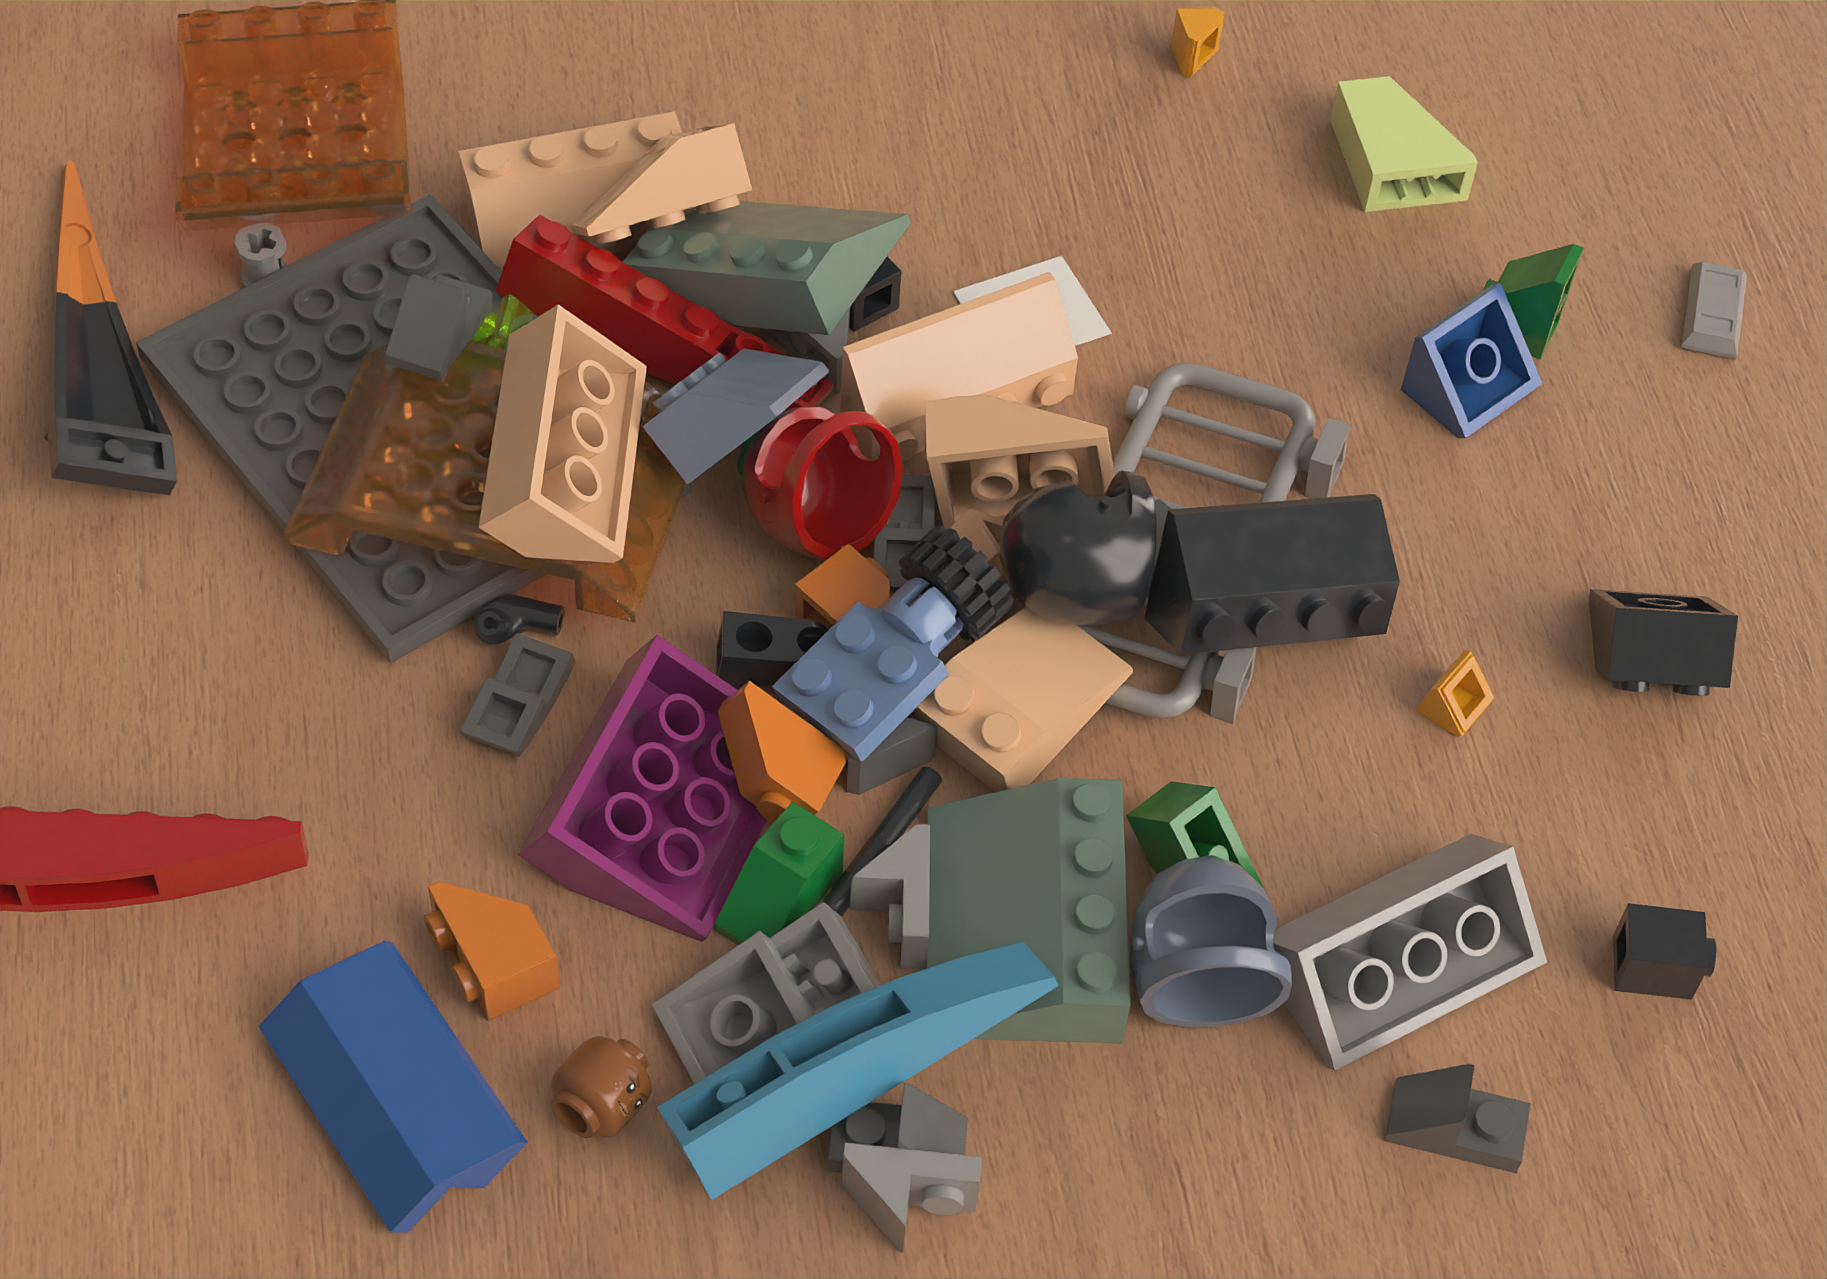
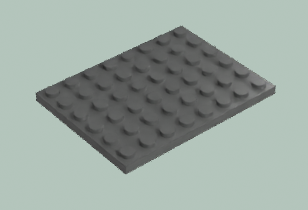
M431 194L136 342L140 359L389 663L396 661L475 616L484 607L508 594L512 595L571 561L525 557L478 528L509 335L539 316L495 292L502 273L501 270ZM412 274L432 280L439 274L492 291L491 312L441 381L386 364L385 354L407 282ZM641 423L639 424L627 528L691 493V482L687 485L642 427Z

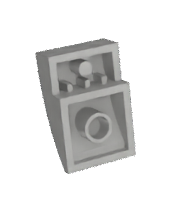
M822 902L771 938H768L761 931L757 932L653 1003L652 1006L693 1083L696 1084L773 1036L840 1002L881 986L843 918L825 902Z

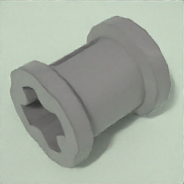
M258 222L243 227L236 234L234 239L235 250L239 254L240 260L244 263L240 272L243 288L289 266L283 259L287 246L285 237L282 235L279 227L271 223Z

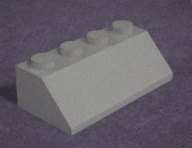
M1469 834L1275 929L1273 937L1274 950H1279L1280 955L1288 960L1292 968V987L1288 1000L1284 1002V1005L1328 1068L1335 1071L1547 963L1514 847L1474 834Z

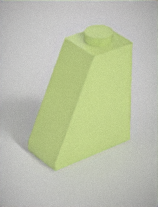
M1390 76L1338 82L1330 121L1364 212L1468 200L1478 164L1475 155Z

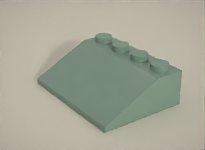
M739 201V205L711 213H707L706 210L694 211L686 214V220L659 228L650 227L641 236L638 244L623 262L644 275L663 282L669 289L698 306L710 309L717 317L731 325L830 335L911 222L908 214Z
M1056 778L928 807L927 824H930L929 943L926 969L960 957L1024 941L1053 974L1058 984V987L974 1039L1122 1044L1130 1009L1122 780Z

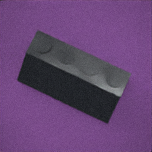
M1375 494L1168 509L1144 619L1180 655L1386 634L1400 579L1381 499Z

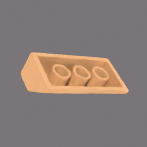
M675 111L458 151L463 199L479 248L502 272L512 240L538 215L558 222L572 232L570 225L660 138L682 132ZM691 207L683 211L684 215L697 210L696 207ZM643 222L629 225L630 236L598 244V241L590 242L587 236L575 235L599 249L614 253L634 249L641 236L652 226L644 227Z
M1050 272L844 346L842 354L840 413L860 411L871 414L879 419L897 440L901 461L904 462L914 454L926 450L925 401L946 399L952 396L986 394L1038 408L1043 405L1057 404L1065 397L1072 395L1078 355L1054 277ZM863 426L849 427L857 437L860 452L869 459H878L880 456V445L872 431Z
M556 305L509 335L478 528L525 557L615 563L623 558L647 366L560 305Z

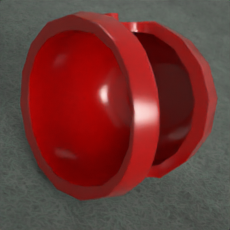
M823 407L788 409L755 434L744 456L742 488L754 519L770 539L807 558L829 559L847 544H850L856 551L862 550L886 526L899 499L903 466L898 442L884 423L875 416L865 412L848 411L835 415ZM863 426L872 431L880 445V456L878 459H869L860 452L857 437L849 427Z

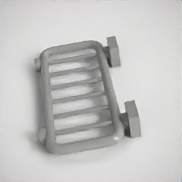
M1175 364L1159 372L1151 382L1149 389L1139 385L1132 387L1125 407V418L1132 419L1133 422L1113 461L1114 473L1116 474L1121 470L1134 472L1140 458L1143 457L1261 493L1260 503L1285 501L1299 469L1308 473L1305 497L1312 499L1326 498L1330 496L1345 460L1350 424L1328 418L1319 439L1312 438L1315 431L1316 418L1311 406L1301 396L1282 388L1201 364ZM1186 385L1195 386L1282 412L1292 419L1293 424L1285 442L1168 407L1166 403L1174 389ZM1160 416L1281 453L1268 482L1264 483L1146 446ZM1153 497L1154 502L1159 499L1157 497ZM1161 499L1171 509L1189 508ZM1146 598L1145 606H1147L1148 598ZM1077 625L1100 643L1185 670L1178 686L1170 693L1155 694L1122 684L1105 702L1106 704L1146 717L1163 719L1178 716L1191 709L1204 688L1213 691L1210 716L1234 723L1253 678L1257 647L1227 650L1225 657L1219 656V651L1193 653L1189 659L1086 625Z

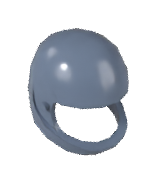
M1215 855L1185 859L1160 872L1143 892L1135 913L1131 932V969L1144 1013L1161 1023L1181 1027H1220L1243 1023L1272 1013L1288 1000L1292 987V968L1288 960L1280 955V951L1274 950L1273 937L1278 923L1275 912L1265 889L1239 864Z

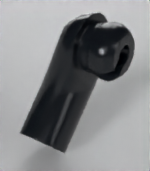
M508 594L487 605L477 613L474 619V629L477 636L488 644L506 642L515 637L516 633L520 634L528 629L559 635L564 621L565 607Z

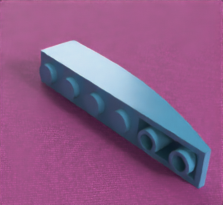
M1024 941L960 957L895 979L840 1002L773 1036L657 1108L685 1160L710 1199L713 1200L1058 987V984L1053 974Z

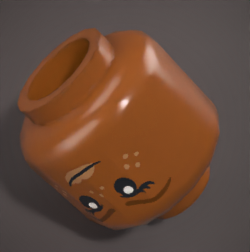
M595 1036L584 1041L553 1074L551 1080L553 1094L551 1106L557 1118L571 1132L584 1138H589L593 1135L605 1138L619 1133L647 1103L651 1095L652 1085L650 1077L646 1072L648 1061L645 1055L636 1045L625 1039H619L616 1042L610 1038Z

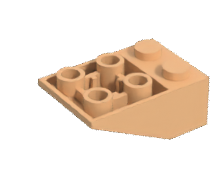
M714 123L660 138L570 225L572 233L587 236L590 242L598 241V244L630 236L629 225L643 222L644 227L652 226L653 228H659L686 220L683 210L691 207H696L697 212L706 210L707 213L739 205L737 194L751 191L752 187L735 124Z

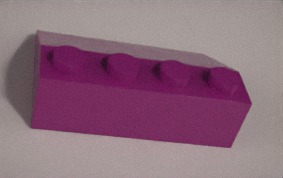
M659 635L653 637L626 660L521 847L518 856L571 891L700 942L706 940L767 822V819L759 813L757 806L740 795L717 712L722 702L736 692L737 689Z

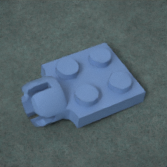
M915 577L907 581L884 606L879 608H869L858 601L772 686L781 702L861 762L949 675L942 660L938 658V654L960 633L963 622L959 617L955 618L956 608L936 587L933 586L924 594H920L930 584L922 578Z

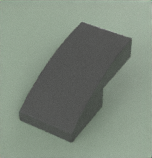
M902 475L899 499L886 526L874 538V559L886 571L890 579V589H900L908 581L900 573L902 568L899 566V560L934 528L935 490L931 476Z
M516 633L495 678L486 677L460 731L462 736L519 757L543 724L576 663L573 654Z

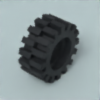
M944 525L935 526L899 560V566L902 568L900 573L903 578L909 581L918 577L930 583L920 594H924L934 586L951 601L957 610L955 618L959 617L963 622L959 635L964 640L968 641L971 639L972 642L977 641L1012 607L1013 596L1008 593L1010 588L1007 583L998 578L1001 575L995 566H989L985 561L988 557L981 550L976 552L972 548V542L965 536L960 539L957 531L952 528L947 530Z

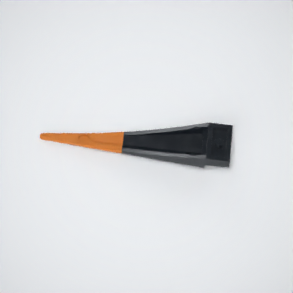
M70 159L66 163L62 174L44 439L49 441L51 476L55 479L170 496L177 483L172 434L150 389L123 322L96 241L76 165Z

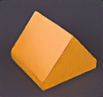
M1176 8L1171 49L1181 75L1189 78L1193 76L1218 51L1224 11L1218 8Z
M1464 650L1429 690L1415 710L1454 736L1462 737L1494 699L1471 651Z

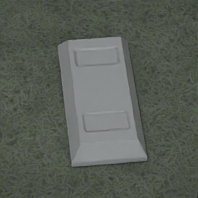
M1703 261L1692 265L1681 348L1736 360L1747 280L1744 270Z

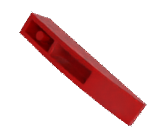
M538 215L512 240L495 292L537 316L544 314L556 305H560L646 365L647 374L676 385L719 352L727 361L743 349L783 355L769 347L762 339L743 332L717 317L710 309L698 306L669 289L663 282L644 275L620 261L611 252L599 249L570 232L564 225L551 221L542 215ZM825 378L820 379L783 412L798 407H819L831 393L834 383Z
M16 806L1 807L0 911L52 912L93 910L161 902L236 887L299 869L308 865L309 858L302 821H289L278 816H264L256 820L229 819L209 813L198 814L193 817L159 816L147 811H135L128 815L94 814L84 809H68L63 812L28 811Z

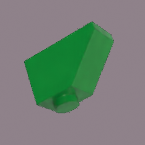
M1570 244L1511 260L1507 263L1498 282L1488 279L1483 288L1484 291L1493 284L1501 283L1532 357L1541 360L1560 322L1584 250L1581 246Z
M1170 781L1126 815L1151 868L1157 874L1185 859L1215 855L1239 864L1263 887L1215 787Z
M792 802L753 846L715 922V931L736 945H740L759 931L768 938H771L811 911L843 874L845 834Z

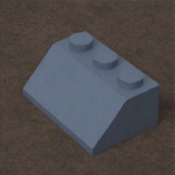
M743 349L727 361L719 352L653 402V405L660 413L642 427L688 485L776 418L830 371L823 362Z

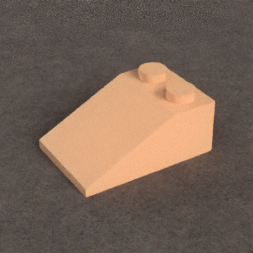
M986 394L952 396L946 399L925 401L927 460L942 523L946 529H949L969 508L1004 519L1014 505L1035 488L1063 480L1078 485L1085 495L1101 499L1105 496L1107 488L1115 476L1107 427Z
M1025 607L952 657L945 665L949 675L913 712L916 720L936 725L938 728L936 745L994 792L1029 785L1133 673V669L1077 625L1062 624L1034 614Z

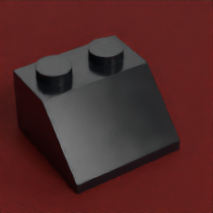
M1590 589L1589 608L1595 669L1608 680H1613V688L1632 692L1649 691L1650 683L1673 684V692L1692 696H1707L1710 694V687L1730 688L1738 615L1709 597Z

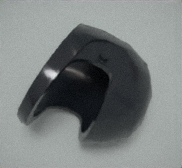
M1123 470L1115 474L1105 496L1101 499L1085 495L1078 485L1066 480L1032 490L1019 500L1003 519L999 558L1013 594L1032 613L1067 625H1102L1136 617L1147 598L1156 555L1157 518L1152 491L1145 477Z

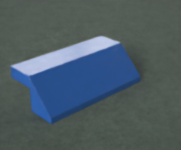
M382 941L300 980L258 1026L390 1233H408L451 1187L485 1188L528 1143L393 942Z

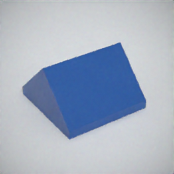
M1501 283L1491 285L1415 337L1401 391L1457 438H1467L1543 384Z

